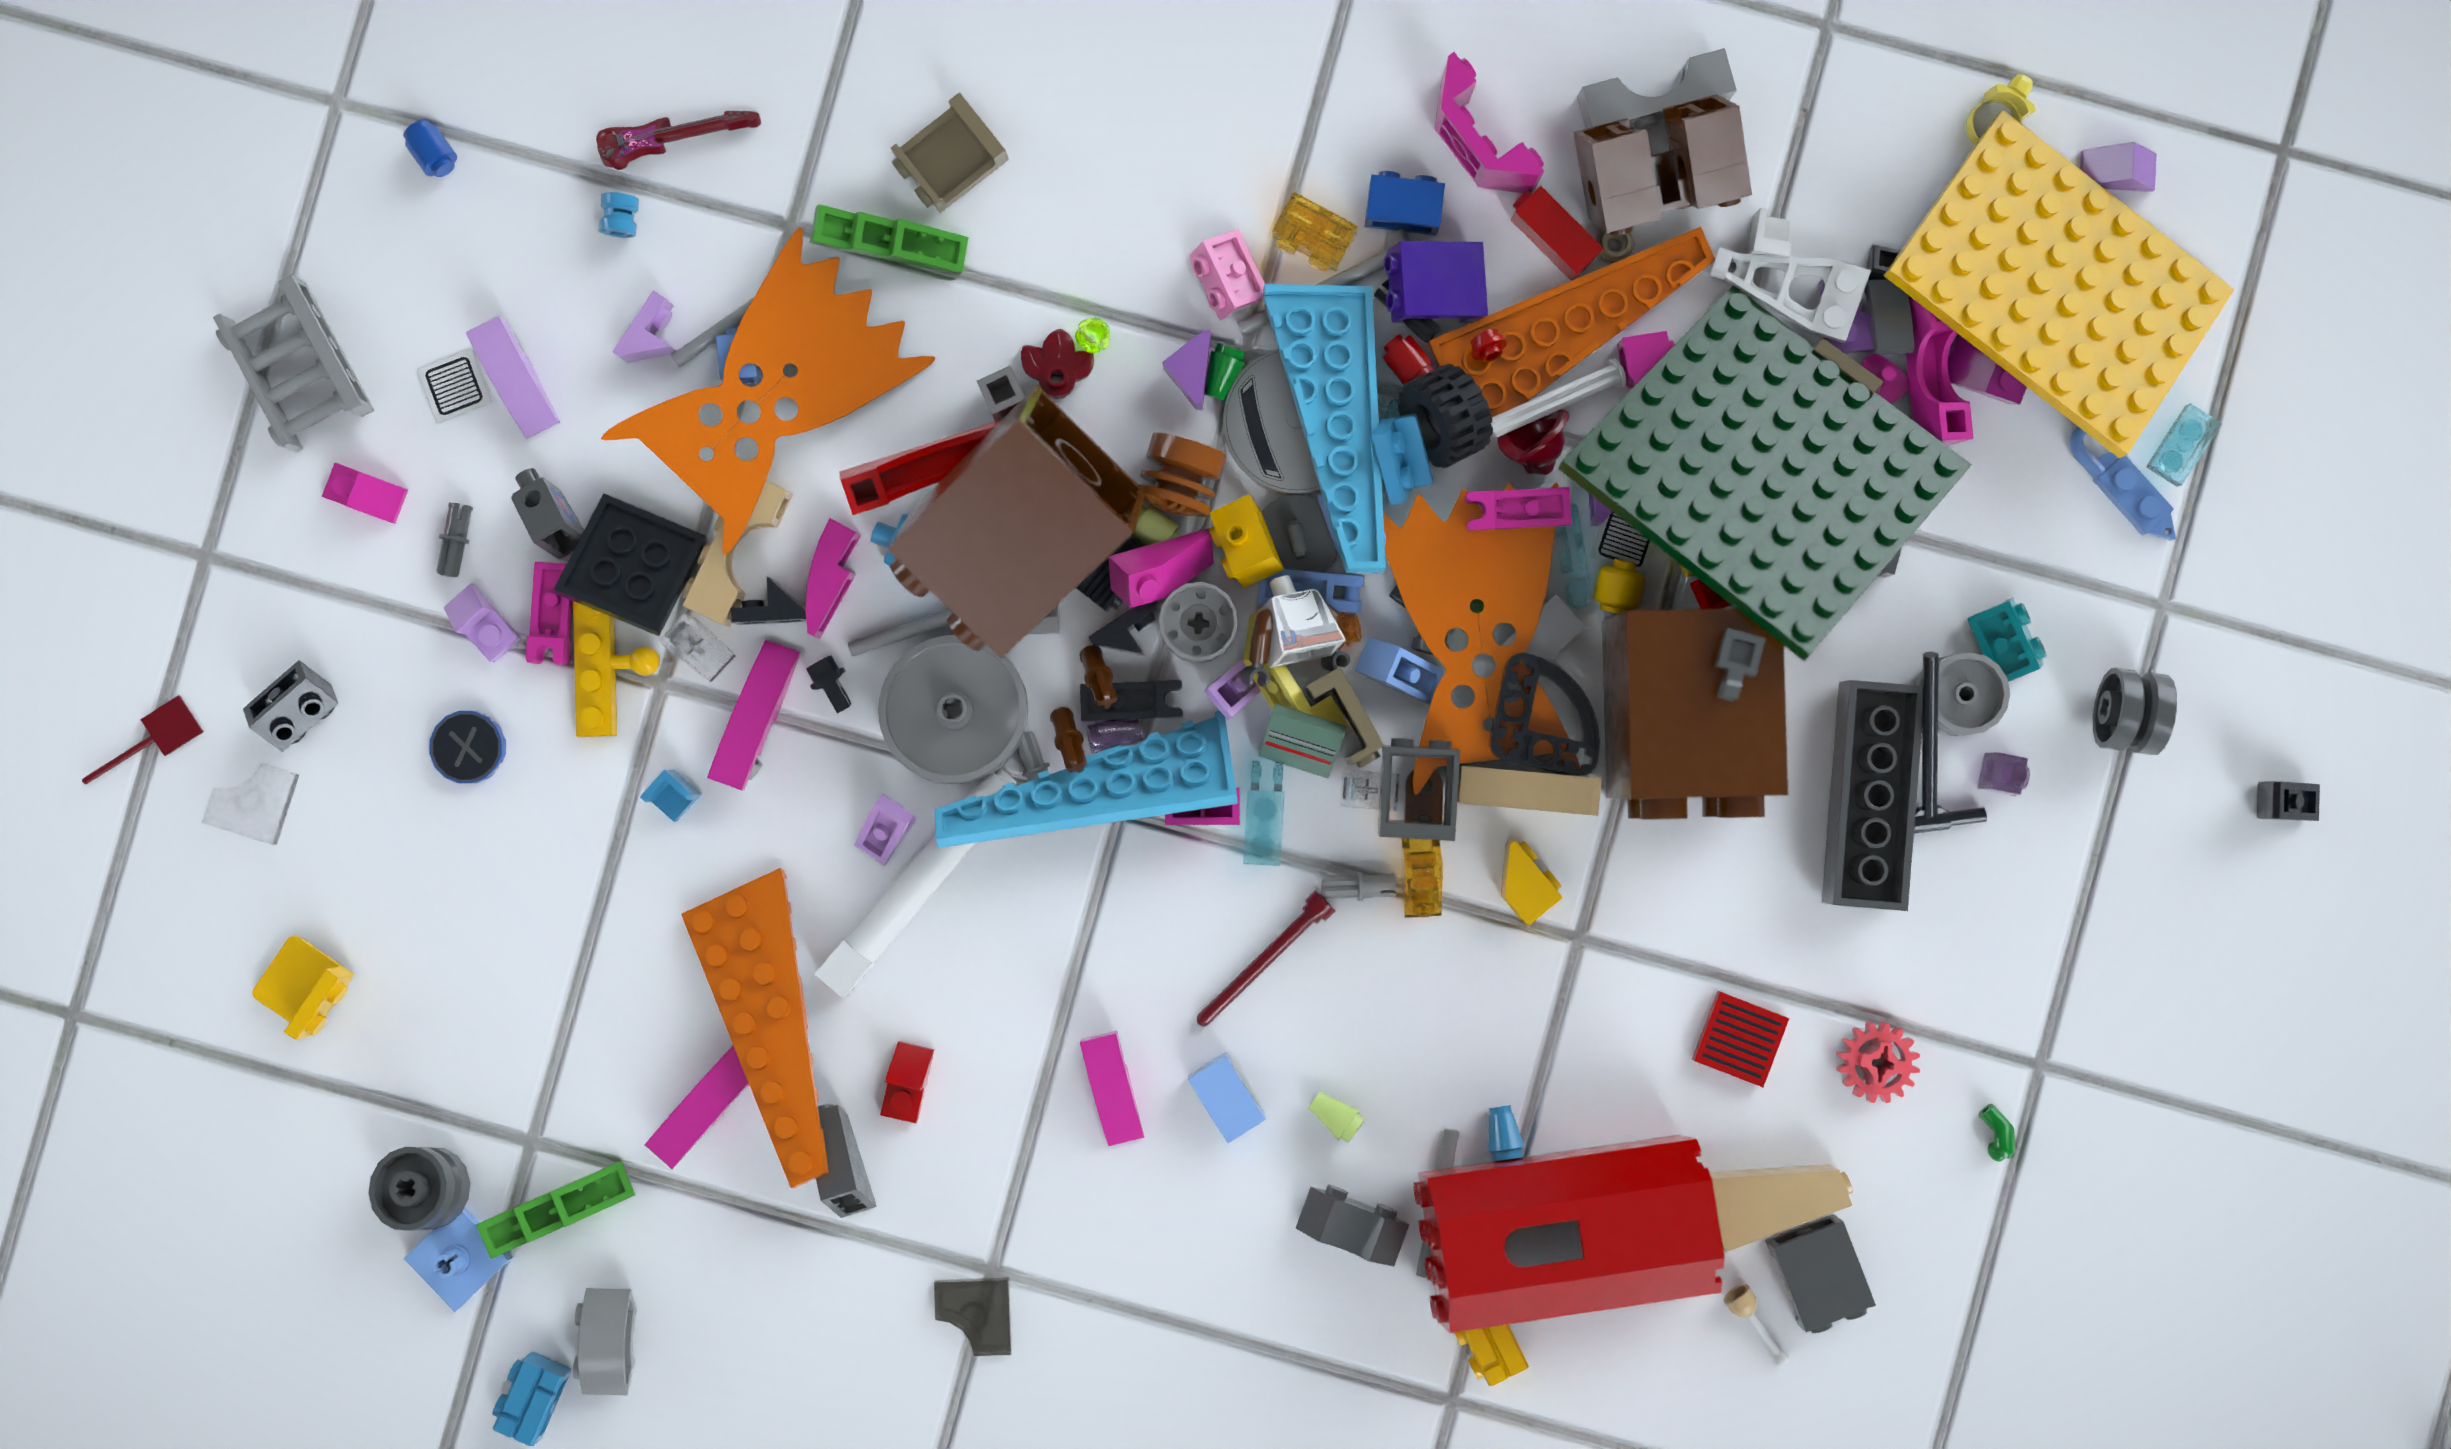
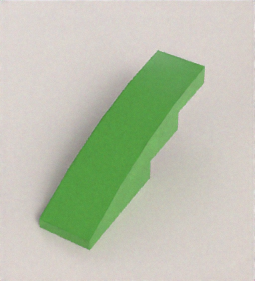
M819 204L815 208L809 243L882 260L961 274L963 273L969 237L903 219L894 221L860 211L852 213Z
M619 1161L499 1213L476 1225L490 1259L635 1196V1192L622 1162Z

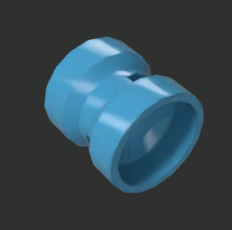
M602 193L600 206L604 209V214L599 220L598 231L613 237H635L637 224L634 222V214L638 211L639 199L624 193Z

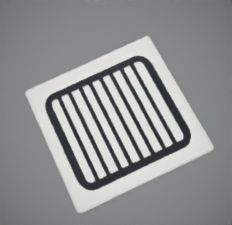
M472 349L417 369L436 423L492 403Z
M1612 512L1599 526L1590 557L1612 565L1614 558L1632 561L1636 563L1635 570L1646 575L1656 545Z

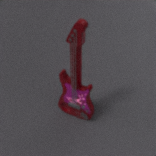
M725 111L724 115L671 126L669 117H664L642 126L610 127L598 132L596 136L597 149L606 167L622 170L628 166L629 162L649 154H664L666 152L664 143L726 129L733 131L746 127L756 128L761 125V118L759 113L754 111Z

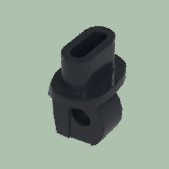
M832 655L806 668L813 681L810 688L812 690L823 688L837 714L851 706L852 703L838 680L846 670L844 667H838Z

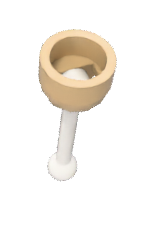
M1742 1284L1733 1288L1723 1299L1728 1309L1738 1317H1748L1774 1354L1775 1364L1780 1367L1786 1366L1789 1362L1788 1355L1778 1349L1754 1314L1757 1301L1749 1285Z

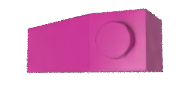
M1209 528L1109 556L1111 590L1130 608L1166 598L1172 591L1183 586L1214 564L1213 540Z

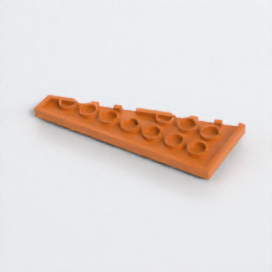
M1700 226L1429 340L1428 345L1438 367L1452 364L1454 367L1462 368L1465 374H1469L1474 379V382L1481 388L1485 399H1487L1489 411L1492 417L1530 401L1711 265L1715 258ZM1496 329L1499 335L1505 337L1507 345L1499 358L1490 362L1473 359L1470 353L1472 349L1470 342L1476 335L1486 330Z
M778 868L682 913L681 916L789 1186L795 1189L829 1173L824 1133L820 1126L817 1105L819 1098L814 1084L812 1064L814 1063L809 1048L807 1029L809 1028L802 980L798 971L796 938L793 936L790 915L792 910L791 903L788 901L785 880L787 876L783 869Z

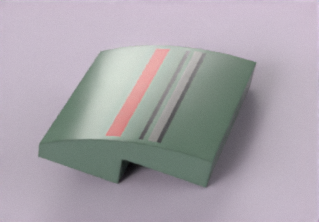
M1275 704L1258 756L1328 779L1340 750L1347 726Z

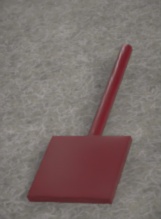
M178 695L140 719L151 736L82 779V783L89 784L154 742L162 754L167 756L204 731L181 696Z

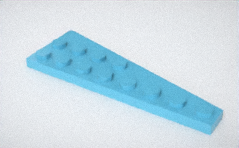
M1264 284L1262 290L1263 300L1345 572L1383 573L1386 569L1382 480L1381 469L1372 439V434L1379 424L1372 286Z
M1216 711L1213 718L1195 724L1192 720L1181 723L1182 728L1161 736L1159 732L1147 735V739L1141 743L1124 747L1118 745L1086 756L1087 765L1084 766V771L1081 773L1076 771L1070 773L1063 769L1049 774V771L1046 770L1037 773L1038 779L1015 786L1014 782L1003 785L1002 789L995 794L986 797H976L974 795L934 809L935 837L938 848L1238 804L1225 716L1221 711Z

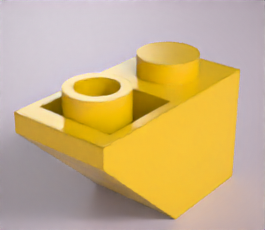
M1511 839L1505 844L1501 897L1523 924L1530 926L1563 898L1557 891L1562 886L1548 869L1543 873L1534 863L1538 858L1525 841L1518 844L1516 840Z

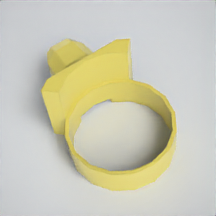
M2019 74L2011 79L2007 86L1996 84L1984 93L1985 100L1969 113L1966 121V133L1974 145H1976L1979 138L1973 128V118L1976 110L1981 105L1996 102L2002 104L2011 111L2012 117L2021 124L2023 119L2037 111L2035 105L2026 99L2033 84L2029 77Z

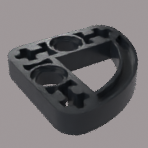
M1518 653L1507 660L1504 666L1489 738L1491 752L1502 760L1573 775H1587L1591 773L1598 763L1600 736L1595 712L1585 692L1568 673L1546 659L1528 653ZM1521 659L1527 660L1526 666L1532 668L1531 675H1525L1522 681V686H1529L1528 694L1520 690H1507L1508 682L1516 685L1518 674L1512 671V666L1520 664ZM1539 674L1554 683L1571 702L1580 723L1582 742L1528 731ZM1510 696L1520 697L1525 704L1523 713L1516 718L1508 716L1504 711L1505 700ZM1500 719L1509 723H1522L1520 731L1512 728L1511 740L1516 741L1517 745L1515 749L1510 748L1507 754H1503L1502 747L1496 745L1497 739L1504 738L1507 727H1499ZM1541 740L1549 741L1554 748L1553 756L1545 762L1538 761L1533 755L1534 745ZM1566 743L1567 746L1564 752L1574 754L1578 753L1580 748H1584V755L1590 757L1589 764H1582L1580 769H1576V762L1562 759L1563 766H1556L1561 756L1560 744Z

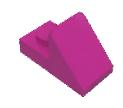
M334 462L321 497L395 524L408 489Z

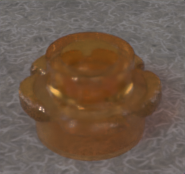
M1341 612L1344 643L1347 647H1350L1352 643L1362 641L1359 617L1357 613L1346 614V612Z

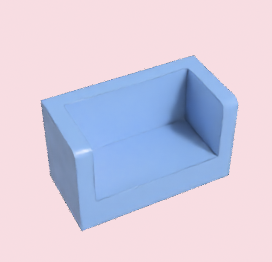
M1226 1052L1188 1075L1189 1083L1227 1143H1230L1266 1120L1264 1112L1257 1106L1232 1066Z

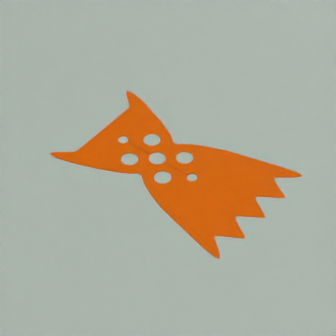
M802 227L795 230L743 315L726 358L723 382L718 387L697 389L641 411L608 429L601 437V440L606 441L639 439L724 520L723 555L728 554L734 548L752 515L771 468L775 441L779 437L804 433L840 419L915 376L935 361L934 356L898 357L905 321L901 320L872 327L867 326L872 289L843 295L834 294V285L840 262L839 257L811 264L801 263L803 246ZM789 363L794 364L798 370L796 376L791 378L783 373L784 366ZM746 364H755L762 370L763 378L757 386L749 387L740 381L739 371ZM785 397L793 399L798 406L796 417L788 421L778 418L774 411L776 402ZM743 401H753L760 407V417L756 422L747 424L740 421L737 417V407ZM712 403L720 407L723 416L719 424L710 427L701 423L698 413L703 405ZM741 438H751L757 443L758 454L754 459L749 461L741 460L735 454V444ZM709 447L713 450L714 456L710 461H704L700 458L699 451L701 448Z
M1556 482L1551 488H1559V485ZM1507 484L1504 490L1515 489L1511 484ZM1466 489L1461 490L1446 521H1442L1420 494L1416 495L1402 527H1398L1383 512L1384 533L1386 534L1385 555L1403 602L1420 636L1433 655L1445 667V674L1434 692L1419 746L1429 747V740L1451 741V748L1460 750L1459 764L1500 760L1490 750L1489 738L1491 732L1484 729L1483 723L1489 716L1494 718L1499 688L1507 660L1515 654L1525 653L1534 636L1547 592L1556 528L1537 527L1467 531L1466 524L1471 520L1481 519L1483 511L1478 504H1468L1465 502L1464 495L1467 493ZM1480 599L1484 603L1483 611L1480 613L1472 612L1470 610L1471 601ZM1509 623L1515 628L1516 638L1511 645L1500 646L1494 641L1493 630L1498 624ZM1454 628L1464 630L1468 636L1466 648L1459 652L1451 651L1445 644L1447 632ZM1488 654L1494 659L1495 670L1490 676L1479 677L1473 672L1472 662L1477 655ZM1522 659L1520 664L1512 666V671L1518 674L1517 681L1522 686L1523 677L1531 675V672L1523 665ZM1538 682L1528 731L1569 739L1553 705ZM1459 685H1467L1474 692V701L1467 708H1458L1452 703L1451 693ZM1522 686L1523 692L1528 694L1529 686ZM1521 698L1514 703L1506 701L1504 703L1505 713L1512 718L1520 716L1525 709V704ZM1500 719L1499 727H1507L1505 737L1498 738L1496 741V745L1502 747L1503 754H1507L1510 748H1516L1517 742L1511 740L1512 728L1520 731L1522 723H1509ZM1546 740L1538 741L1533 747L1534 756L1553 755L1554 753L1552 744ZM1561 743L1559 761L1561 763L1562 759L1576 762V769H1580L1576 754L1564 752L1567 744ZM1416 757L1413 775V791L1415 795L1422 790L1437 767L1447 766V758Z

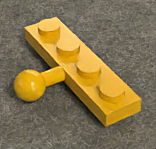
M573 601L576 737L617 736L616 669H633L639 675L648 676L659 668L660 657L656 650L648 646L639 647L632 654L615 655V619Z

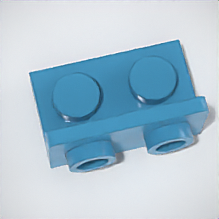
M1409 414L1380 420L1372 434V439L1390 505L1405 503L1412 488L1429 486L1434 480L1418 417L1416 414Z

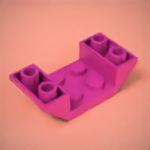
M1454 51L1448 55L1441 78L1434 126L1435 131L1478 187L1524 193L1526 190H1529L1532 193L1545 172L1542 168L1544 166L1542 158L1534 148L1530 147L1528 149L1523 142H1520L1499 159L1495 156L1497 154L1496 147L1486 135L1483 137L1479 135L1473 127L1475 124L1474 118L1468 109L1464 107L1470 102L1477 82L1475 79L1477 76L1476 72L1467 59H1460Z

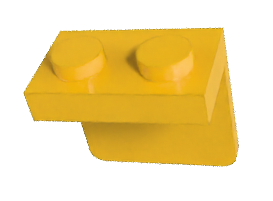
M291 936L286 940L254 987L252 995L263 1005L289 1021L290 1023L284 1030V1033L295 1040L315 1036L321 1031L327 1022L326 1016L332 1007L338 1004L345 996L349 988L347 985L355 974L300 936Z

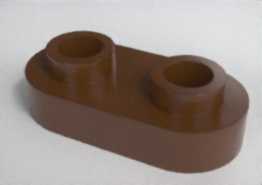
M1413 769L1405 780L1404 820L1417 821L1421 815H1427L1431 822H1442L1443 781L1440 774L1434 770L1429 778L1431 782L1430 790L1427 792L1420 791L1415 795L1413 791Z

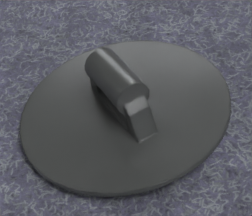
M1299 494L1287 495L1274 500L1264 508L1262 514L1283 567L1327 571L1332 566L1338 552L1332 541L1317 499Z

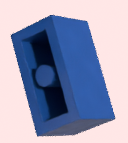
M1380 171L1378 175L1371 174L1364 227L1394 231L1404 229L1405 232L1437 236L1441 223L1445 183L1437 182V178L1427 175L1415 176V179L1400 178V174L1393 171Z

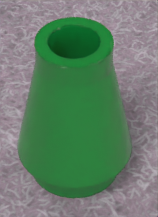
M1217 343L1215 351L1211 350L1205 394L1225 401L1227 393L1245 365V362H1243L1245 352Z

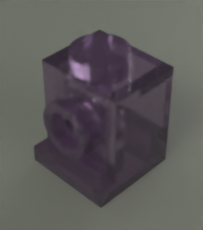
M2000 752L1984 753L1977 789L2009 796L2021 795L2022 789L2026 788L2030 777V769L2027 767L2028 758Z

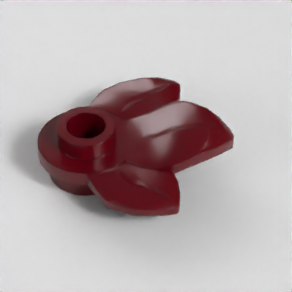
M1056 329L1046 337L1042 348L1024 345L1021 349V363L1025 374L1039 381V387L1050 398L1062 399L1074 390L1076 382L1087 378L1091 374L1094 366V354L1091 351H1076L1075 343L1069 333L1063 329ZM1053 376H1062L1064 378L1059 383H1054L1050 380Z

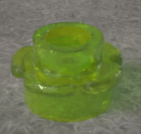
M1094 317L1079 323V330L1075 332V339L1078 345L1084 347L1086 352L1099 353L1101 349L1105 350L1109 346L1110 328L1105 321ZM1090 334H1093L1095 339L1090 338Z

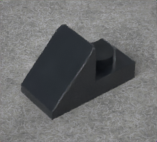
M767 577L768 606H764V600L741 601L742 607L731 608V623L737 625L806 622V608L776 580Z
M1154 602L1133 607L1088 638L1093 645L1145 656L1129 631L1135 627L1140 632L1156 621L1154 614L1159 609Z
M2281 781L2258 782V819L2319 821L2320 784Z

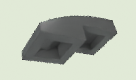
M1888 279L1868 280L1864 292L1871 314L1868 328L1875 354L1913 353L1914 334L1908 294Z

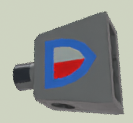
M534 468L521 471L515 477L520 490L513 493L511 499L533 543L560 560L574 551L584 532V528L560 489L544 477L540 478Z

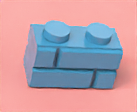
M536 1352L529 1353L522 1361L517 1359L507 1377V1380L512 1382L508 1394H501L492 1411V1415L497 1417L492 1429L507 1437H513L514 1440L528 1446L536 1445L545 1433L572 1369L559 1362L551 1361L550 1358Z

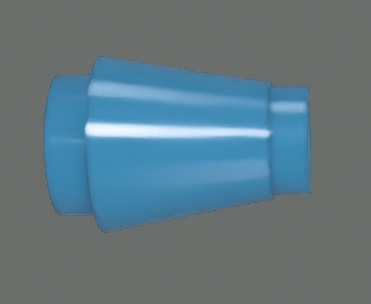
M1511 1105L1489 1108L1488 1152H1492L1493 1161L1523 1157L1522 1147L1525 1146L1512 1113Z

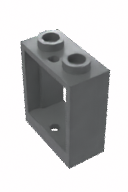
M1391 738V745H1384L1382 747L1377 833L1379 837L1455 841L1460 750L1451 748V741L1429 740V747L1414 746V739ZM1392 756L1447 758L1444 822L1389 819Z

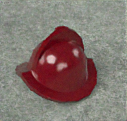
M1560 409L1497 437L1499 450L1507 458L1522 464L1528 474L1548 475L1553 471L1556 460L1561 456L1565 444L1563 427L1569 419V413L1566 410Z

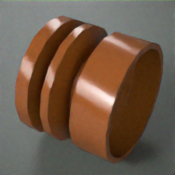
M1154 432L1146 458L1159 465L1160 468L1159 471L1141 470L1140 477L1154 484V486L1138 484L1145 491L1144 500L1158 509L1176 515L1208 517L1211 507L1196 499L1214 500L1215 492L1201 485L1202 479L1220 480L1227 455L1217 449L1190 439Z

